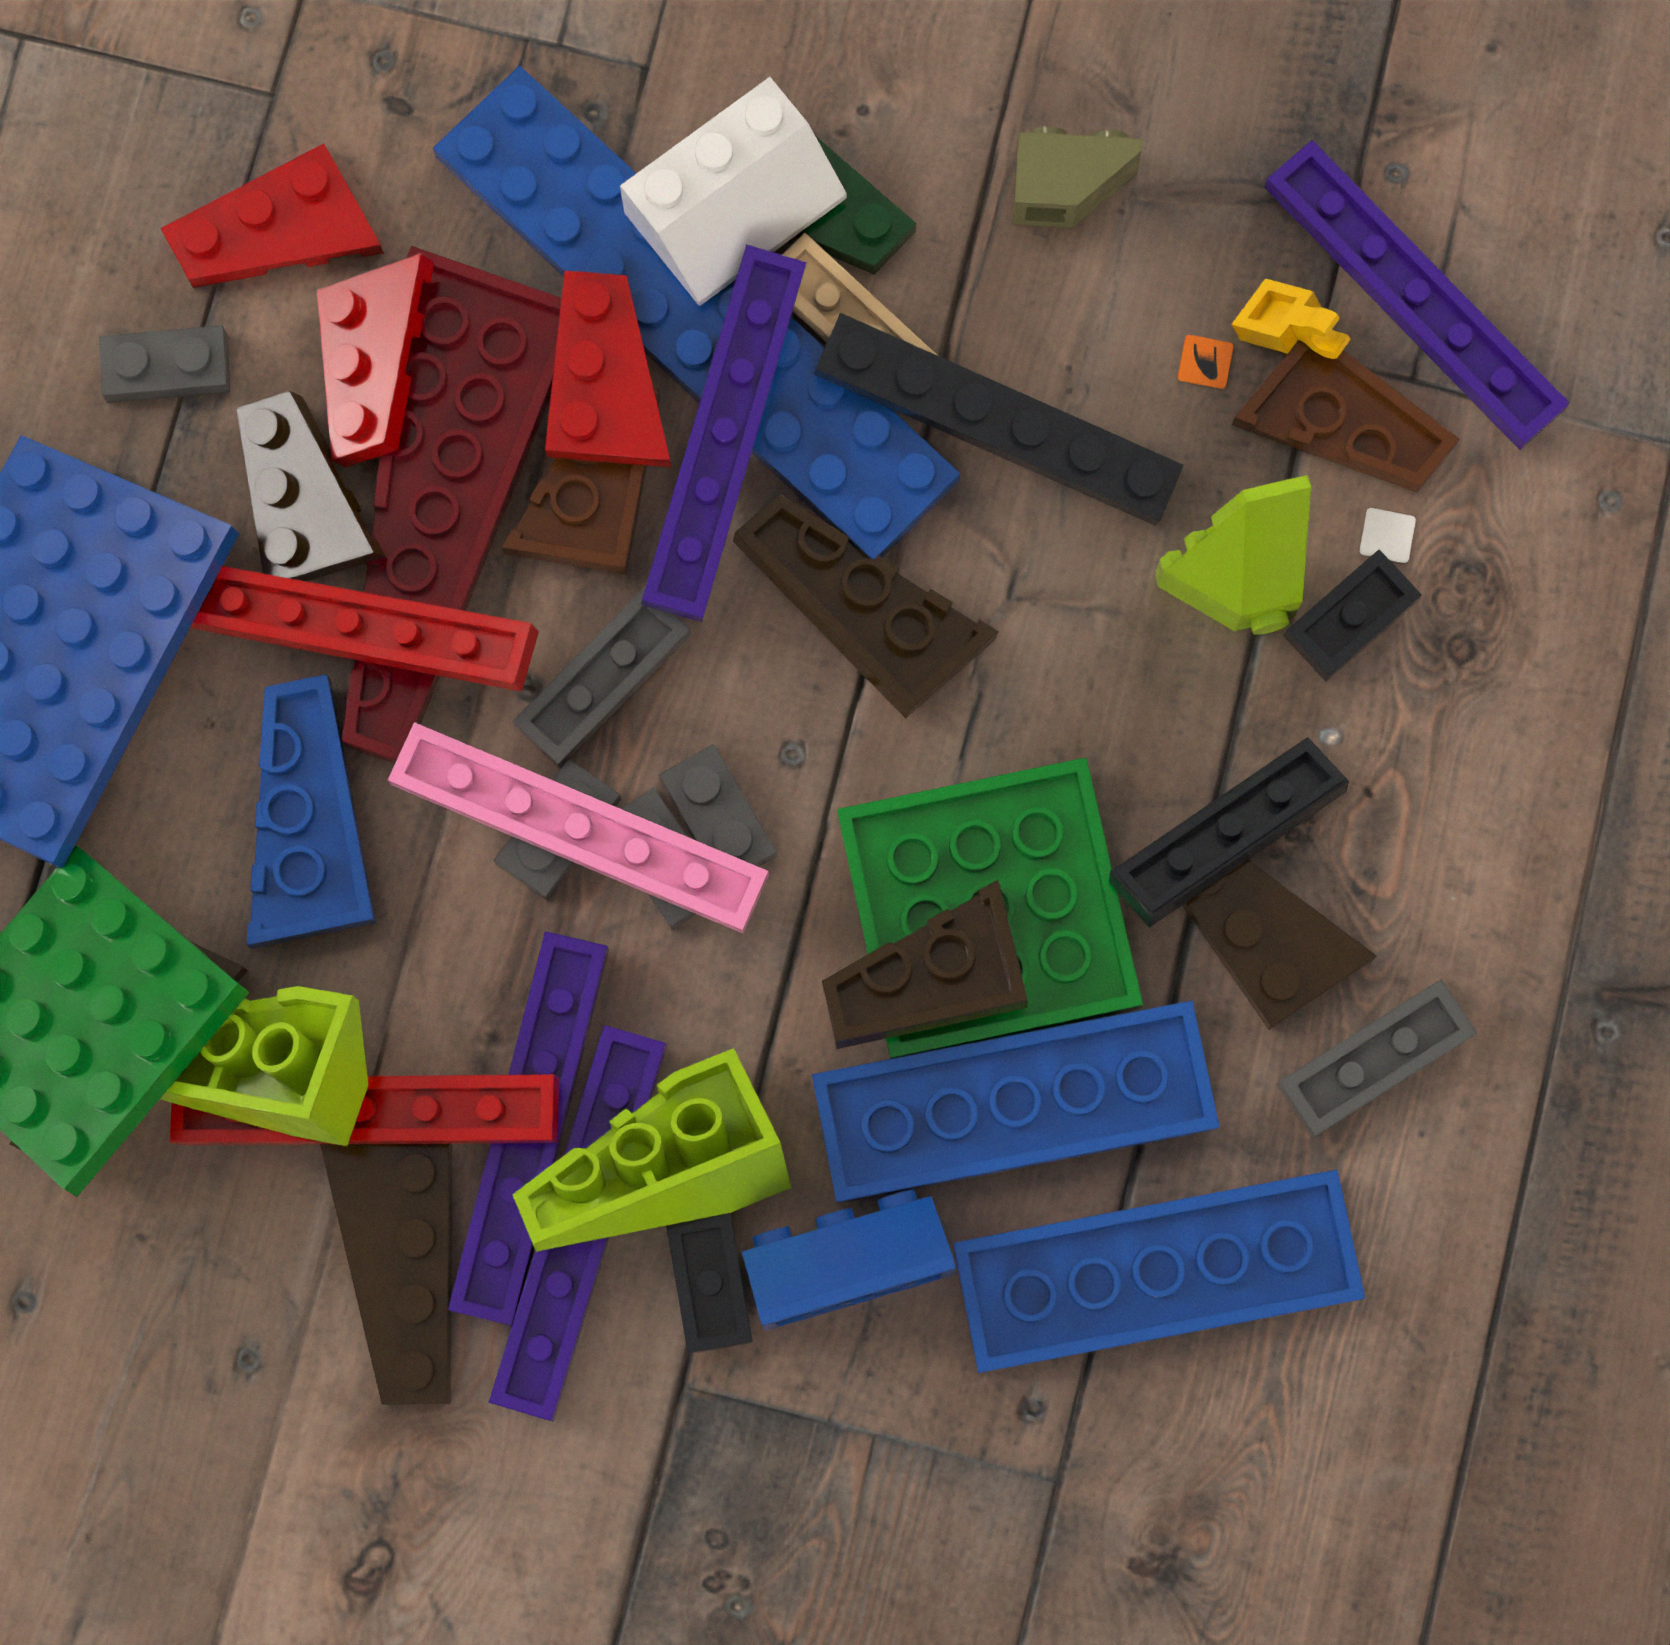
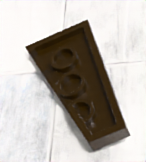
M779 494L735 531L733 542L905 719L996 639L999 632L985 622L979 620L976 623L953 609V602L934 590L930 589L929 592H926L898 574L899 568L882 557L877 556L875 560L870 559L860 549L848 542L847 535L782 494Z

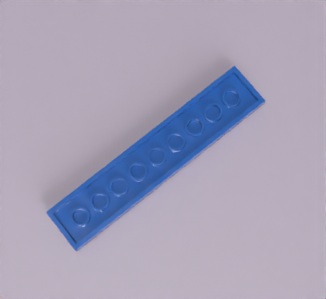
M519 65L433 147L435 157L563 277L565 270L627 275L645 354L700 404L735 281L699 306L624 213L620 185L637 173ZM791 317L751 453L826 523L847 535L850 544L860 549L870 559L875 560L877 556L883 558L958 483L960 472L892 409L814 375L825 347Z

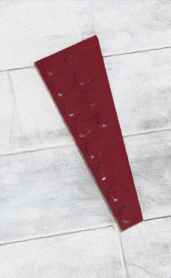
M411 246L406 258L421 253L434 261L431 282L422 284L417 312L424 315L420 338H412L406 373L412 380L399 447L397 451L382 455L379 458L371 537L377 539L386 557L365 563L367 565L364 592L466 611L551 397L561 297ZM355 660L354 668L351 669L343 726L342 742L344 745L395 764L414 722L421 725L440 676Z

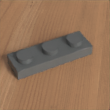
M645 587L512 721L514 726L559 769L691 636L690 628L675 614L641 605Z
M1442 979L1285 1077L1276 1085L1310 1137L1314 1138L1476 1035L1477 1032Z

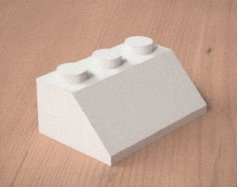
M771 77L764 80L620 185L625 215L699 306L736 280L746 244L774 252L847 198L845 189L808 122Z

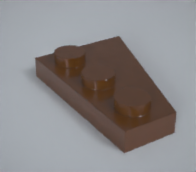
M1300 340L1234 417L1232 423L1235 427L1416 493L1428 481L1460 440L1343 350L1338 358L1331 359L1316 353Z

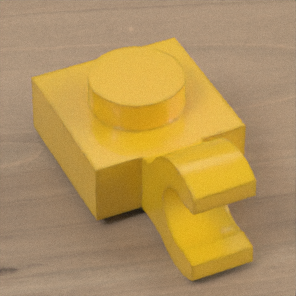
M1266 278L1231 324L1241 341L1286 354L1300 340L1316 353L1327 358L1336 359L1351 340L1347 334L1332 330L1340 318L1337 313L1321 307L1314 291Z

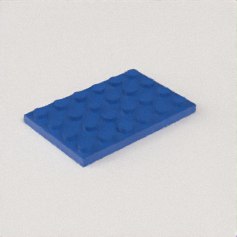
M20 435L0 472V841L61 868L66 864L239 533L230 524L23 435Z

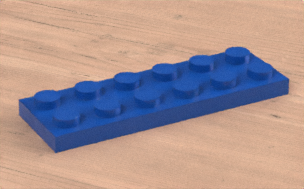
M1193 1001L812 1074L836 1204L1213 1131L1220 1127Z
M1338 1169L974 1238L952 1244L977 1373L1365 1299Z

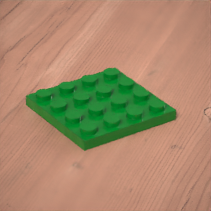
M1086 757L837 809V817L867 955L888 942L894 944L927 925L928 919L946 909L951 911L976 897L979 890L998 880L1028 1000L1027 1008L886 1038L889 1059L1026 1033L1140 1009L1143 1006L1118 893L1109 883L1112 867Z
M77 845L73 848L66 864L61 868L57 867L0 933V1130L59 1186L76 1197L79 1196L250 993Z

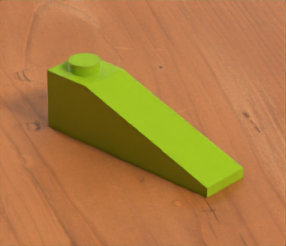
M1308 475L1242 490L1211 516L1213 526L1205 531H1193L1184 538L1187 551L1183 555L1180 550L1168 551L1160 558L1155 572L1157 586L1233 631L1251 627L1253 634L1260 635L1287 627L1290 624L1288 618L1295 617L1303 602L1311 484Z
M301 986L278 989L277 996L251 1001L245 998L160 1100L295 1137L347 1146L368 1088L359 1000L353 995Z
M734 1048L673 1072L657 1085L659 1092L657 1095L633 1113L625 1109L611 1119L609 1122L612 1129L587 1148H573L512 1194L536 1252L731 1213L792 1188L781 1142Z

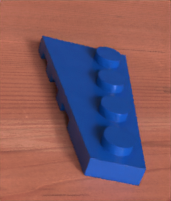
M325 674L266 686L264 690L259 767L261 768L259 802L256 804L255 827L257 829L255 865H252L250 889L253 893L251 923H248L247 946L250 949L377 923L331 679Z

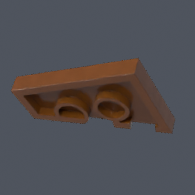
M654 389L657 406L659 407V389ZM555 458L543 480H539L529 498L530 503L516 528L511 529L501 547L503 554L627 575L647 466Z

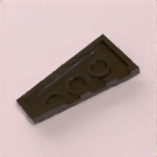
M320 1144L381 1404H450L451 1311L448 1308L451 1300L452 1144H348L347 1146Z

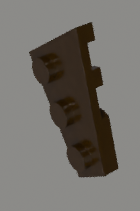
M998 880L979 890L976 897L951 911L946 909L928 919L927 925L896 943L888 942L822 980L836 1049L1027 1008L1028 1003Z

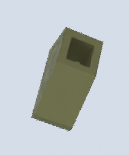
M1051 126L1037 127L1032 129L1031 132H1019L1015 161L1012 224L1074 228L1137 174L1143 138H1128L1126 133L1117 130H1101L1093 133L1092 136L1067 134L1061 128Z

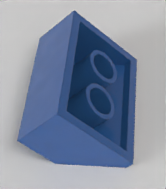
M907 1190L877 1200L880 1211L855 1218L852 1208H847L815 1218L817 1230L792 1237L790 1227L786 1226L753 1236L752 1240L755 1248L742 1251V1255L764 1330L775 1329L952 1276L956 1266L932 1196L917 1200L915 1190Z

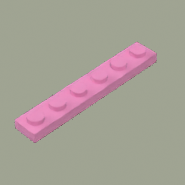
M415 722L388 778V782L396 788L742 934L745 932L769 877V872L763 868Z

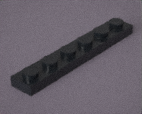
M840 313L814 372V375L1155 526L1163 516L1184 466L1179 462L843 313Z

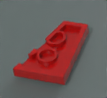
M564 271L545 444L547 457L672 468L627 275Z

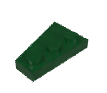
M815 136L845 189L847 198L795 237L800 238L806 233L831 257L875 275L916 232V223Z

